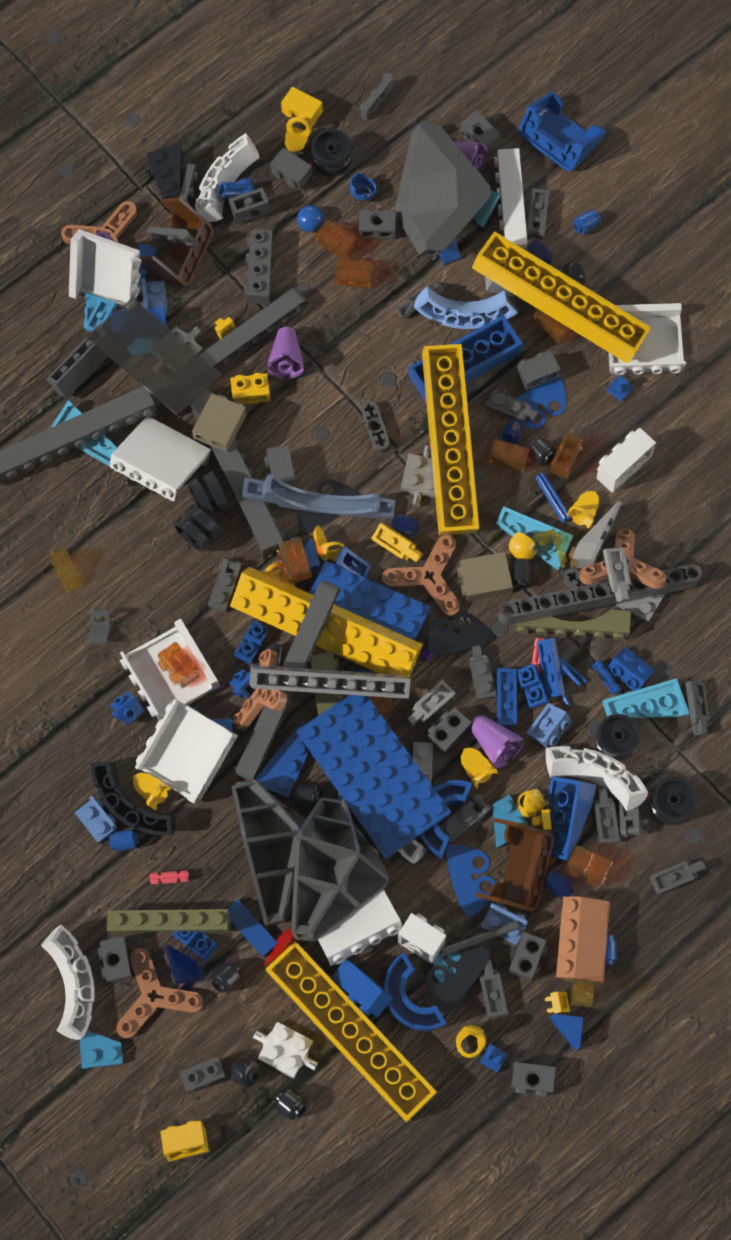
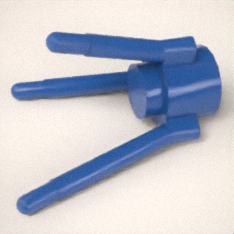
M559 656L562 676L567 674L578 686L581 683L574 675L584 683H587V680L567 660L565 661ZM566 694L563 695L562 698L566 706H570Z

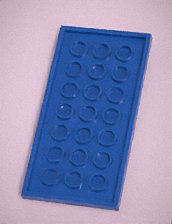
M348 695L296 731L385 859L451 814V811L368 696Z

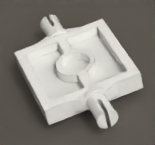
M279 1022L276 1023L268 1036L258 1030L253 1036L254 1039L263 1043V1049L258 1056V1060L293 1079L303 1065L313 1070L318 1065V1062L308 1058V1051L313 1041Z

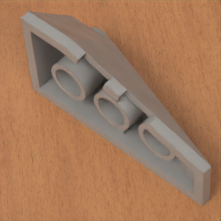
M618 501L579 541L577 547H572L569 558H571L570 565L582 569L585 566L596 563L619 513L622 502Z

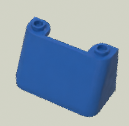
M551 91L528 106L519 126V133L523 139L564 170L571 171L603 140L606 131L598 125H593L586 132L561 113L563 101L557 94Z

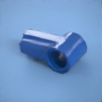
M249 178L238 182L222 181L219 194L223 198H233L255 190L253 181Z

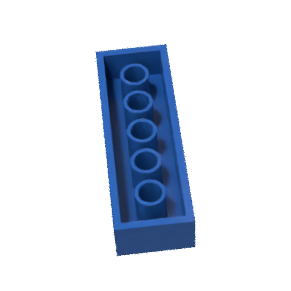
M504 315L449 344H462L465 384L521 354L523 347L522 341ZM420 360L408 367V376L426 402L423 360Z
M325 561L310 591V594L315 595L322 580L339 586L341 590L334 605L417 641L430 614V606L328 561Z

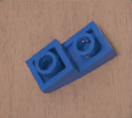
M253 620L234 656L252 664L264 644L270 628Z
M533 663L517 670L520 685L525 690L529 707L534 709L549 703L546 689L536 665Z
M175 931L173 934L175 938L205 961L209 959L219 946L202 932Z

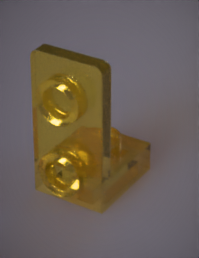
M554 528L533 534L535 545L545 546L553 540L560 568H565L567 557L565 551L561 552L560 544H562L560 533L556 534Z
M66 548L48 555L66 593L82 586L80 577Z
M573 979L569 1005L593 1006L594 981Z

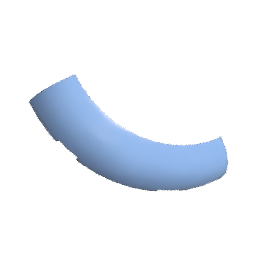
M427 286L418 295L414 304V308L428 319L441 322L444 326L459 329H477L502 315L509 319L518 313L513 300L505 290L485 300L461 302L442 297Z

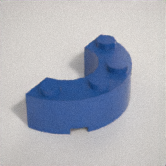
M453 780L435 786L434 789L447 807L453 805L464 806L472 783ZM437 823L420 835L419 838L429 853L442 860L449 843V837L442 833Z
M402 953L389 967L384 983V990L393 997L387 1005L391 1014L402 1025L416 1031L428 1032L445 1027L447 1023L436 1005L430 1008H420L407 998L405 985L415 970L406 954Z

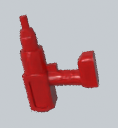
M286 929L277 939L278 944L273 948V952L264 963L265 966L275 961L295 941H299L294 939L291 929Z

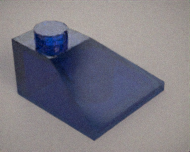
M166 945L165 950L176 986L183 990L203 983L202 977H205L202 965L198 966L194 959L172 946Z

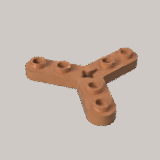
M130 201L121 203L102 227L67 225L61 231L62 239L65 243L71 244V238L80 229L94 235L100 231L107 232L115 242L119 243L118 237L137 215L136 206Z
M629 529L619 530L616 533L615 548H624L630 578L651 588L659 589L664 587L667 576L663 571L634 558L635 534ZM605 560L585 566L580 570V581L587 585L609 579Z
M451 535L441 536L424 567L389 568L385 570L382 574L383 584L387 588L392 589L425 587L445 616H456L460 610L459 601L441 576L455 551L456 541ZM426 573L434 574L433 581L435 584L430 579H425Z
M271 649L263 651L259 657L260 665L276 666L277 652ZM256 689L251 697L244 702L239 713L235 714L233 718L234 728L245 731L264 706L280 712L286 705L287 694L280 690Z
M144 948L133 950L130 955V961L142 994L117 1024V1033L124 1039L134 1037L157 1008L187 1013H197L203 1008L204 1000L199 993L161 987L149 952ZM156 991V994L164 996V999L156 998L154 1002H151V998L148 995Z

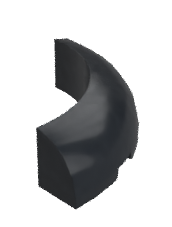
M110 761L90 763L94 785L103 803L115 817L141 832L162 836L175 834V816L149 813L136 805L128 797L119 781L116 763Z

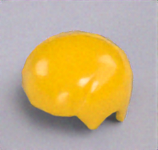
M515 533L509 542L510 553L516 559L532 560L537 550L534 551L535 542L523 533Z

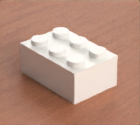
M640 427L635 432L632 430L622 444L618 443L612 449L613 452L609 456L605 455L599 461L600 465L597 469L596 478L612 493L652 457L656 442Z
M411 913L398 933V943L432 965L441 948L445 945V931L435 924L433 927L426 922L427 919L417 913L415 916Z

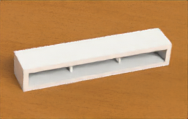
M519 148L499 149L497 157H494V168H498V172L495 173L496 184L499 183L497 193L501 195L499 198L501 204H498V215H502V220H499V229L503 231V237L527 251L528 244Z

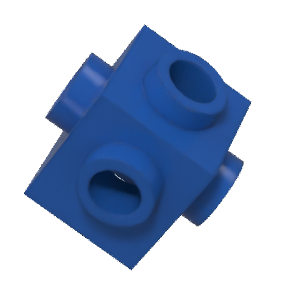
M243 669L236 673L229 683L234 688L232 690L233 693L240 699L242 697L249 699L256 690L249 684L250 672L248 673Z
M129 691L117 697L110 705L114 710L111 713L118 722L122 721L126 726L134 722L145 711Z

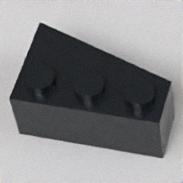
M181 143L147 153L161 199L180 197L183 174V150Z

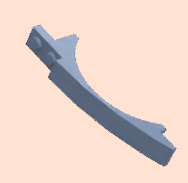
M268 474L264 481L251 478L244 479L242 498L278 504V507L309 512L369 518H394L395 500L379 497V494L336 496L314 493L290 486Z

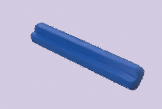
M544 472L538 474L536 480L561 522L564 523L570 520L571 516H567L568 510Z

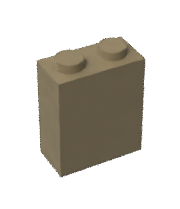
M211 393L192 430L193 438L228 452L247 415L246 408L240 402H232L223 395Z
M505 552L460 560V567H457L458 577L463 580L461 592L462 596H466L467 602L512 594L513 586Z

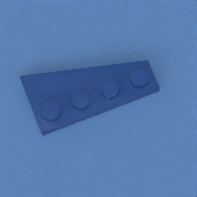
M303 720L255 779L268 791L289 799L310 753L296 732L308 723Z

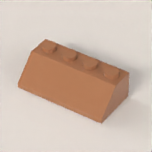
M563 897L557 978L570 982L604 983L610 910L609 901L586 897Z

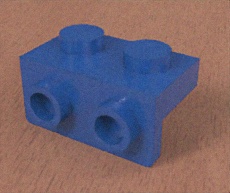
M624 647L607 667L611 674L633 691L641 689L643 684L656 671L627 647Z

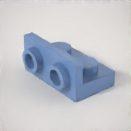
M145 278L141 279L142 285H139V294L143 296V301L140 302L141 309L164 306L166 317H168L165 282L146 283Z
M548 703L526 734L529 738L543 744L545 748L554 747L558 744L563 733L569 729L572 720L567 712Z
M91 796L89 797L90 801L74 813L98 844H100L118 830L114 825L117 821L111 813L107 815L104 812L105 806L99 798L95 800Z
M492 903L481 928L489 931L517 920L519 924L518 929L498 936L517 946L528 924V921L525 920L526 917L518 912L513 914L507 911L508 908L500 903L496 905Z

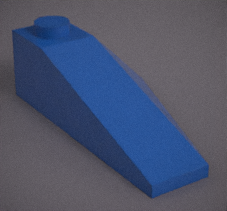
M551 777L548 802L551 803L552 813L550 814L553 824L551 834L554 838L552 857L570 860L593 805L596 784Z

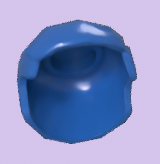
M365 173L355 174L351 178L350 192L355 199L369 201L376 195L377 185L373 178H367Z
M307 205L299 211L297 222L303 231L315 232L321 229L325 222V217L322 210L317 206Z

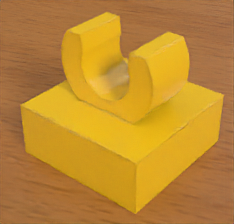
M229 317L225 320L219 318L215 322L217 325L215 330L220 340L236 329L233 320Z
M541 810L540 817H532V827H542V831L550 833L552 829L550 810Z
M567 992L550 993L551 997L545 998V1001H552L553 1005L551 1009H547V1012L554 1014L570 1012Z

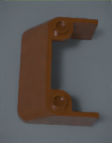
M181 197L162 199L160 203L172 212L169 220L170 227L187 230L191 236L196 238L197 244L193 248H189L186 244H171L164 262L153 255L139 257L141 259L140 266L153 277L180 286H188L192 283L213 237V226Z
M495 818L494 822L506 826L504 831L505 841L512 844L503 883H494L489 895L476 893L475 897L527 911H535L540 902L554 845L553 835L522 823Z

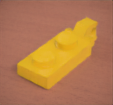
M383 522L379 524L371 538L401 559L409 560L411 558L417 562L423 556L420 551L415 549L416 545Z

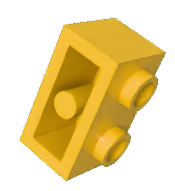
M291 87L281 102L284 115L290 118L301 117L307 120L312 127L323 112L321 101L294 87Z
M255 373L250 376L237 375L230 378L233 402L252 404L271 401L267 374Z
M193 1120L185 1125L170 1126L166 1130L160 1131L163 1153L169 1162L209 1152L206 1129L201 1121Z

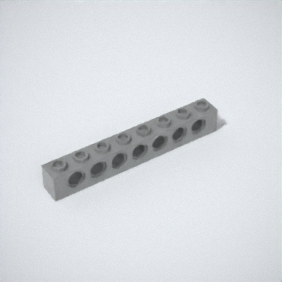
M251 665L249 684L253 689L409 699L411 679L406 675Z

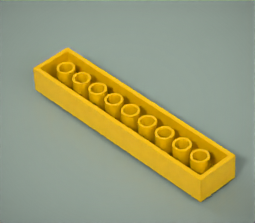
M495 231L477 255L472 269L625 363L631 362L651 330V327Z
M462 344L424 346L422 360L439 536L476 533L479 530Z
M248 567L241 573L230 607L296 636L314 595ZM334 605L316 645L377 673L406 675L410 678L423 644Z
M296 941L266 968V972L406 1123L436 1095L437 1092Z

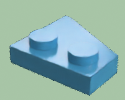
M86 293L84 329L90 333L96 327L105 331L110 322L109 313L115 312L118 305L116 302Z
M510 795L492 804L494 820L498 818L528 825ZM494 822L496 847L498 849L507 843L504 837L506 826Z
M88 1030L83 1038L79 1039L82 1069L123 1064L122 1043Z

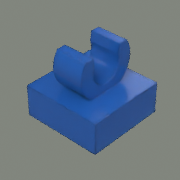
M618 376L609 386L607 392L622 402L633 389V385L625 378Z
M489 1044L480 1063L498 1073L508 1054Z

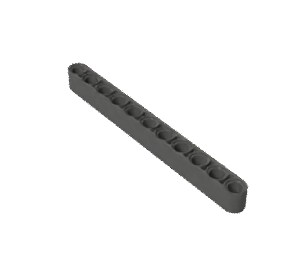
M292 288L149 390L158 410L149 417L157 415L185 395V393L192 390L302 311L308 304L307 299L297 288Z
M695 564L661 570L666 574L667 579L666 585L659 589L651 588L630 578V590L627 591L629 599L626 601L693 588L698 584L702 576V570ZM670 578L676 579L677 582L672 581ZM609 581L504 602L501 605L498 619L504 625H512L620 602H617L615 592H612ZM634 585L639 586L641 589H636ZM597 593H602L604 596H598ZM582 596L586 600H580L578 597ZM560 600H564L568 604H562ZM541 604H547L549 607L544 608ZM522 608H529L530 611H524ZM508 611L512 613V615H506L504 612Z
M325 580L320 582L282 667H307L338 598L341 587ZM280 690L287 694L286 705L280 712L264 706L236 768V775L249 781L256 779L295 691Z

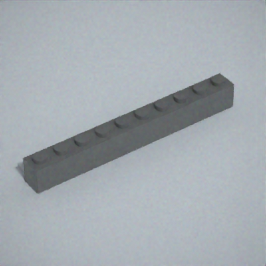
M144 385L0 450V483L7 478L16 477L20 472L30 471L40 463H47L58 455H65L73 448L83 447L91 440H98L104 434L116 432L124 425L134 424L142 417L153 415L158 410L147 386Z
M206 385L185 393L187 402L196 420H198L211 393L214 394L211 389H207ZM236 438L228 452L209 445L263 556L265 557L284 548L283 541L286 540L282 530L278 531L276 527L278 524L274 514L270 515L268 511L270 508L268 502L242 498L244 479H252L254 474L250 466L246 467L244 463L246 458L242 451H238L236 446L239 445Z

